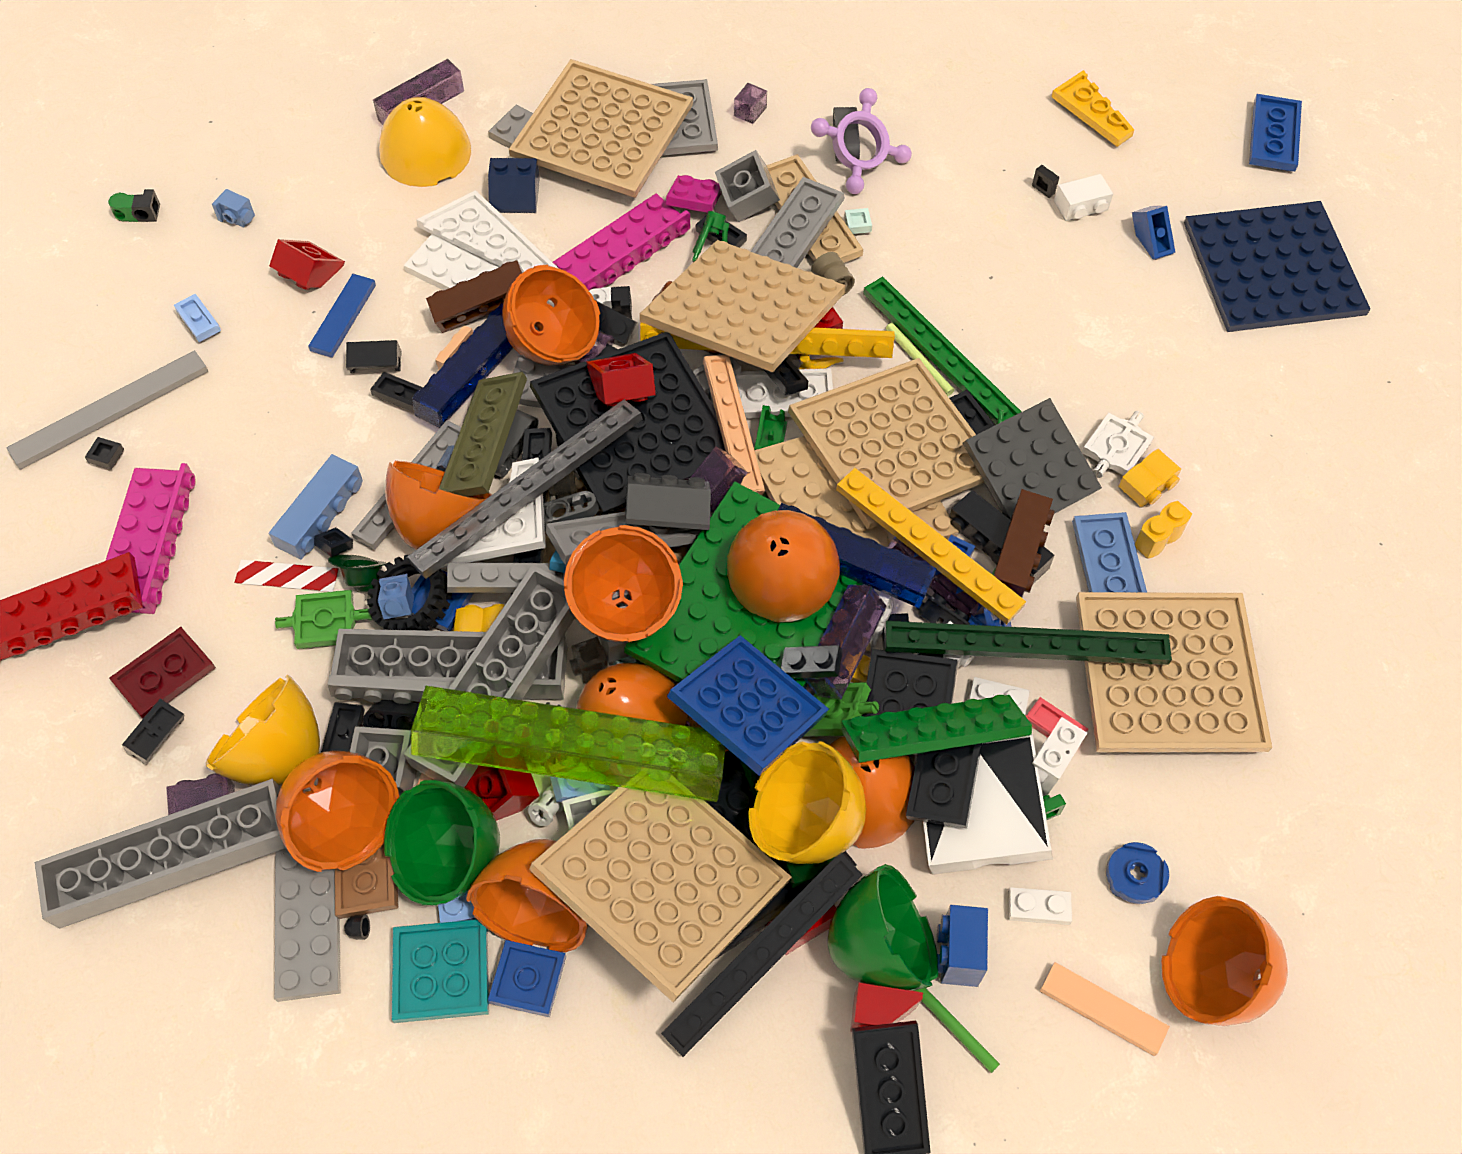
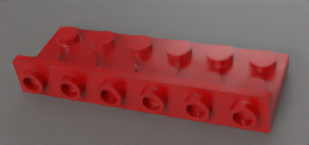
M128 552L0 600V661L14 655H21L27 650L50 644L59 638L77 634L83 629L94 625H101L107 620L128 615L132 611L142 608L143 604L135 557Z

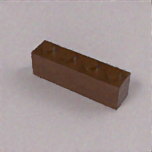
M518 260L506 262L499 268L482 272L475 278L461 281L449 289L437 291L432 296L427 297L426 300L432 317L442 333L502 309L509 287L524 272Z
M1021 489L993 575L1021 598L1024 592L1030 593L1035 579V577L1030 576L1031 570H1037L1041 559V554L1037 553L1038 547L1043 548L1048 532H1045L1044 528L1045 525L1050 526L1055 512L1050 509L1053 501L1052 498Z

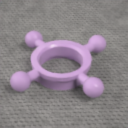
M872 88L863 89L859 95L862 111H855L846 115L839 122L837 128L830 126L824 118H817L811 124V132L816 137L831 136L837 158L843 165L851 169L852 176L846 181V188L851 194H858L864 188V180L861 178L862 170L878 166L884 161L887 154L894 156L898 163H906L912 156L911 149L907 145H899L897 147L890 145L886 127L879 118L871 114V107L877 102V93ZM848 125H863L873 135L876 142V152L871 160H859L853 157L847 150L844 143V132Z

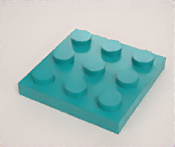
M478 920L393 927L392 1021L394 1023L489 1014L488 929Z

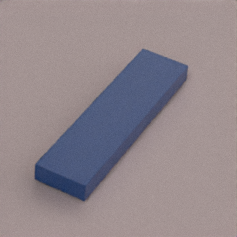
M352 273L308 345L311 352L333 358L376 286L374 279Z

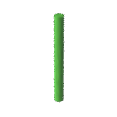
M927 988L913 990L923 992L922 1002L991 1073L1000 1065Z

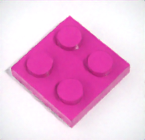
M678 175L666 196V205L708 213V211H713L722 190L719 183L714 180H700L689 175Z

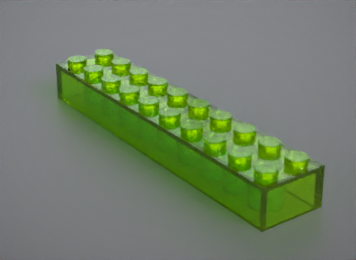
M426 685L411 729V755L714 802L718 800L722 781L725 746L703 728Z

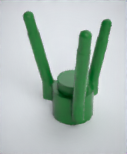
M708 211L704 226L693 249L694 256L692 262L698 259L708 233L719 235V232L722 231V241L727 242L730 224L725 223V215Z

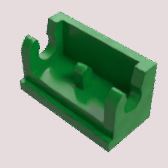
M762 406L754 450L784 442L787 428L784 410L780 409L779 415L771 414L770 406Z

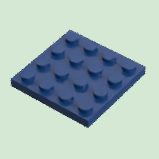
M741 635L674 686L667 696L759 776L780 758L788 747L794 745L814 727L829 710L828 707Z

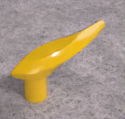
M802 354L800 356L801 365L799 369H825L832 364L844 362V360L839 357L810 360L809 355Z

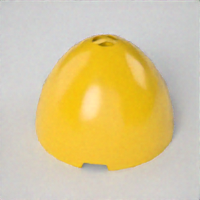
M412 97L397 105L383 124L379 141L380 162L388 175L400 183L417 187L435 186L438 184V181L448 177L453 179L464 170L470 160L471 143L464 126L450 109L426 97Z
M287 674L285 676L287 678L286 681L282 678L277 679L248 705L236 718L239 725L231 735L223 734L206 760V767L225 778L241 784L256 785L273 779L279 786H282L288 774L298 764L319 754V729L313 707L292 677Z
M802 741L788 747L780 758L761 774L755 785V789L758 792L754 808H749L750 831L754 842L760 850L774 859L796 864L822 863L848 850L862 833L867 808L860 778L850 763L836 749L822 741H819V743H806Z

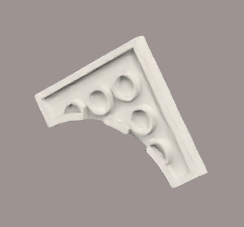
M539 458L512 463V473L509 482L540 461ZM543 493L448 563H470L546 548Z

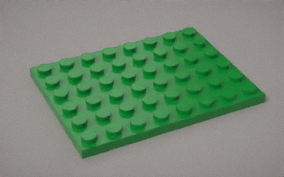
M734 482L711 516L709 530L701 531L679 564L683 587L681 599L674 615L665 626L653 635L641 640L628 642L624 647V653L680 683L741 635L781 669L785 647L818 646L819 643L821 646H828V643L825 644L820 641L842 597H844L847 606L846 612L849 611L855 597L852 600L843 596L848 585L858 595L876 565L879 556L826 529L836 545L840 563V575L829 601L809 617L793 622H773L750 613L737 600L730 587L727 576V558L730 547L738 532L752 519L764 513L789 509ZM780 538L782 544H789L787 540ZM832 619L835 631H837L842 622ZM793 678L804 688L807 682L803 678Z

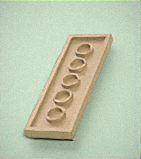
M798 154L767 165L780 201L775 203L779 210L803 177L817 182ZM837 211L808 252L813 261L828 252L837 253L843 263L863 256V248Z

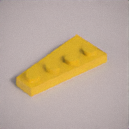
M1084 70L1053 90L1051 96L1053 99L1118 147L1133 136L1135 129L1118 110L1114 111L1111 107V101L1107 97H1102L1098 92L1099 87L1087 79L1088 74Z

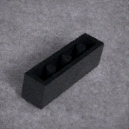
M971 490L951 508L949 517L952 520L950 524L975 545V548L984 551L997 565L1011 520L975 491ZM1038 547L1037 553L1041 554V559L1037 570H1031L1030 576L1035 577L1033 584L1050 569L1055 556L1045 547Z

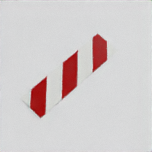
M241 560L234 583L333 592L339 568Z

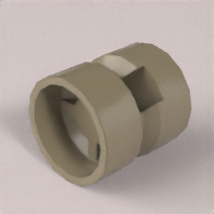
M825 253L818 257L812 265L811 271L813 274L846 285L845 294L854 286V277L848 268L845 267L837 253Z

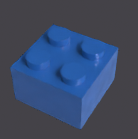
M950 905L946 915L942 914L941 924L937 926V943H942L940 954H937L938 973H941V984L978 987L987 972L988 908Z

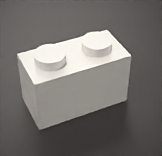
M1098 174L1058 185L1054 202L1065 221L1107 211L1113 192L1103 176Z

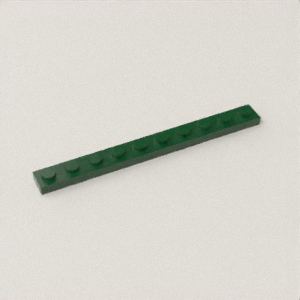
M886 621L884 625L885 652L1169 665L1172 661L1169 634Z

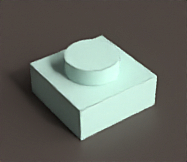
M868 208L845 210V222L853 234L872 232V222Z

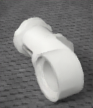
M552 784L543 792L542 799L538 803H533L528 809L531 820L539 826H548L553 821V816L556 812H561L564 809L563 802H556Z

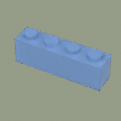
M331 454L269 531L268 534L274 546L302 560L306 553L314 548V536L329 529L334 517L338 512L343 511L352 494L360 489L363 479L358 466Z

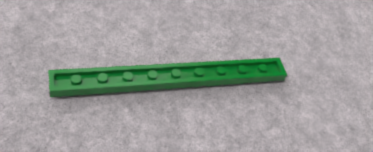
M883 276L864 287L863 294L962 392L968 390L994 424L997 425L999 410L1004 412L1003 421L1022 412Z

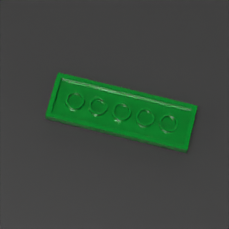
M995 695L985 699H968L965 702L941 703L933 707H915L907 711L884 712L880 715L857 716L852 719L841 720L842 732L859 763L1032 735V724L1010 695Z

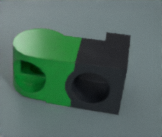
M144 189L143 194L127 195L121 192L115 193L108 200L115 218L119 221L157 222L160 202L154 189Z

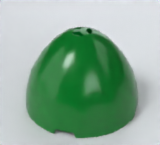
M423 780L412 789L404 791L392 807L387 819L384 835V853L386 857H390L394 875L391 876L392 880L405 896L411 901L422 905H441L467 894L479 873L498 855L500 848L498 823L484 801L475 793L460 785L441 780Z
M884 864L863 876L847 891L830 922L827 937L829 954L839 970L860 983L911 991L924 989L932 986L931 981L938 977L937 949L927 916H920L913 902L917 895L904 876L893 866Z

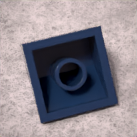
M490 158L488 171L489 203L499 213L537 212L540 181L537 158Z

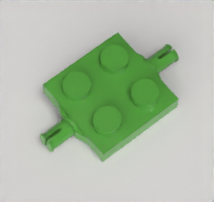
M352 590L296 595L295 609L292 616L276 617L275 626L276 629L293 627L295 631L294 644L297 649L336 645L338 629H353L356 621L372 620V616L369 614L368 609H354Z
M867 683L819 684L816 689L818 695L815 693L814 697L828 707L829 710L804 736H844L841 720L852 719L863 714H877V711H879L878 702H866L871 691Z

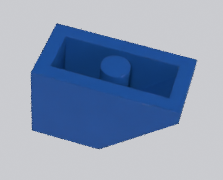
M1167 205L1149 206L1132 212L1135 234L1152 259L1176 253Z

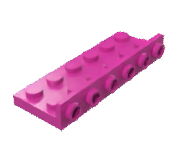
M656 193L552 263L559 269L565 270L577 277L589 291L591 289L603 288L608 284H612L624 273L631 271L643 260L650 258L652 254L662 247L669 245L671 241L680 235L685 234L690 229V213L685 210L680 214L672 206L666 205V201Z
M181 463L179 470L134 468L106 560L128 552L135 557L143 607L131 613L155 614L157 604H160L162 601L163 583L169 576L170 559L175 555L177 535L182 531V518L184 511L188 510V497L190 490L194 488L196 482L195 475L191 472L187 463Z

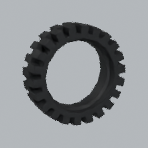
M404 555V560L400 557L395 558L394 565L390 562L385 564L387 570L384 572L380 569L377 575L380 576L379 579L403 574H407L410 577L420 573L408 560L407 556L409 555ZM441 569L430 575L428 578L430 579L431 587L429 597L424 606L414 615L401 620L394 618L383 619L378 603L381 586L379 580L373 578L371 584L375 588L368 590V595L371 597L367 599V605L370 607L368 609L369 614L384 630L430 631L428 626L430 625L435 628L439 624L436 619L439 617L443 620L446 615L442 609H449L450 606L447 599H451L452 593H447V575Z

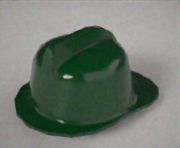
M335 555L328 558V563L340 568L345 584L360 592H368L369 589L375 588L371 582L373 578L379 580L380 576L377 575V572L380 569L382 570V566L387 564L386 562L376 561L359 555Z

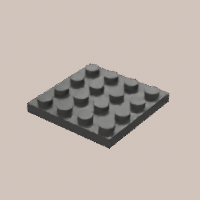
M1051 398L962 443L1002 514L1010 520L1021 489L1052 498L1053 501L1050 509L1054 510L1055 514L1102 488Z

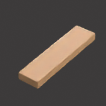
M1056 962L1052 965L1040 990L1045 995L1153 1056L1158 1054L1170 1027Z

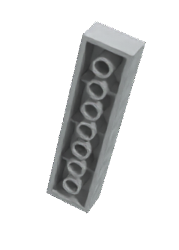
M535 565L531 566L404 753L412 768L434 780L450 782L462 787L466 786L575 619L566 600L564 580Z
M338 629L331 675L453 682L486 632ZM565 634L523 699L564 700L568 651Z
M273 779L34 862L42 919L60 929L285 849L286 847L280 837L275 816L276 800L281 787Z

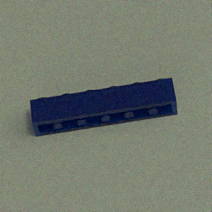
M502 303L495 311L489 314L481 326L474 330L470 338L460 345L456 353L445 361L442 368L430 377L428 383L414 394L412 402L416 417L440 428L475 391L478 381L486 379L513 349L504 329Z
M784 503L780 504L778 510H791L803 513L815 519L826 529L837 548L840 575L920 608L937 568L930 566L925 561L906 556L899 550L880 545L873 539L854 534L847 528L828 523L821 517L807 514L795 506H788ZM780 538L782 544H789L787 540Z

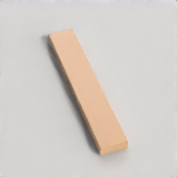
M705 356L703 365L733 481L763 495L765 489L730 356Z

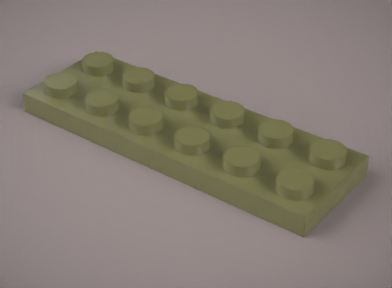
M523 372L478 381L439 489L466 497L489 493L527 381V377Z

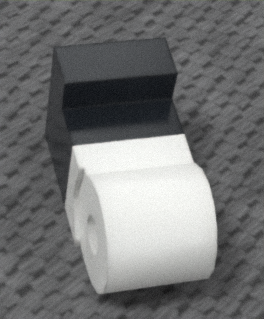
M630 286L603 287L589 291L597 301L632 319Z

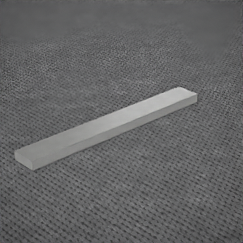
M194 350L6 448L21 470L209 371Z

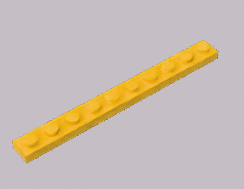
M642 322L640 323V341L665 332ZM813 328L790 354L892 358L895 334L894 331ZM671 334L679 349L712 350Z

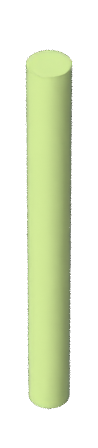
M893 323L888 324L886 331H894L896 342L913 360L920 358L946 395L950 396L954 392V388Z

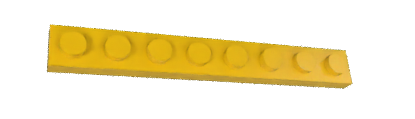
M856 468L837 484L836 490L1006 625L1024 607L1026 601Z

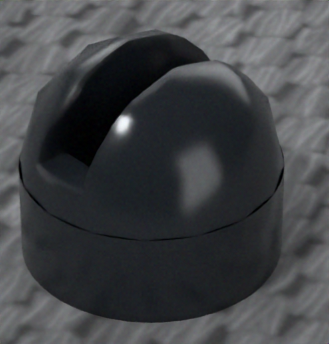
M354 915L347 920L344 931L349 938L355 940H365L368 938L370 933L368 915Z

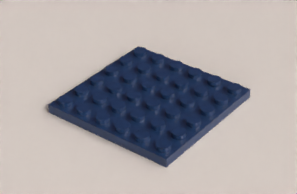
M1321 201L1186 216L1184 225L1227 332L1368 315L1370 306Z

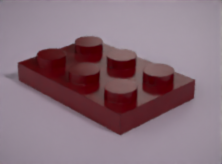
M179 627L109 677V679L143 719L159 699L167 703L216 667L185 630Z

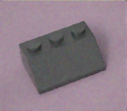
M635 473L634 476H628L625 502L626 524L709 530L710 484L705 482V479L699 477H691L689 480H678L676 476L672 475L653 478L646 473Z

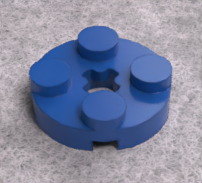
M1131 842L1123 845V847L1117 849L1112 854L1107 863L1106 876L1111 892L1115 896L1134 904H1146L1155 901L1165 890L1169 882V868L1166 861H1162L1161 857L1156 854L1157 850L1147 844ZM1135 866L1140 867V872L1145 873V877H1141L1138 880L1131 875L1130 871H1133Z

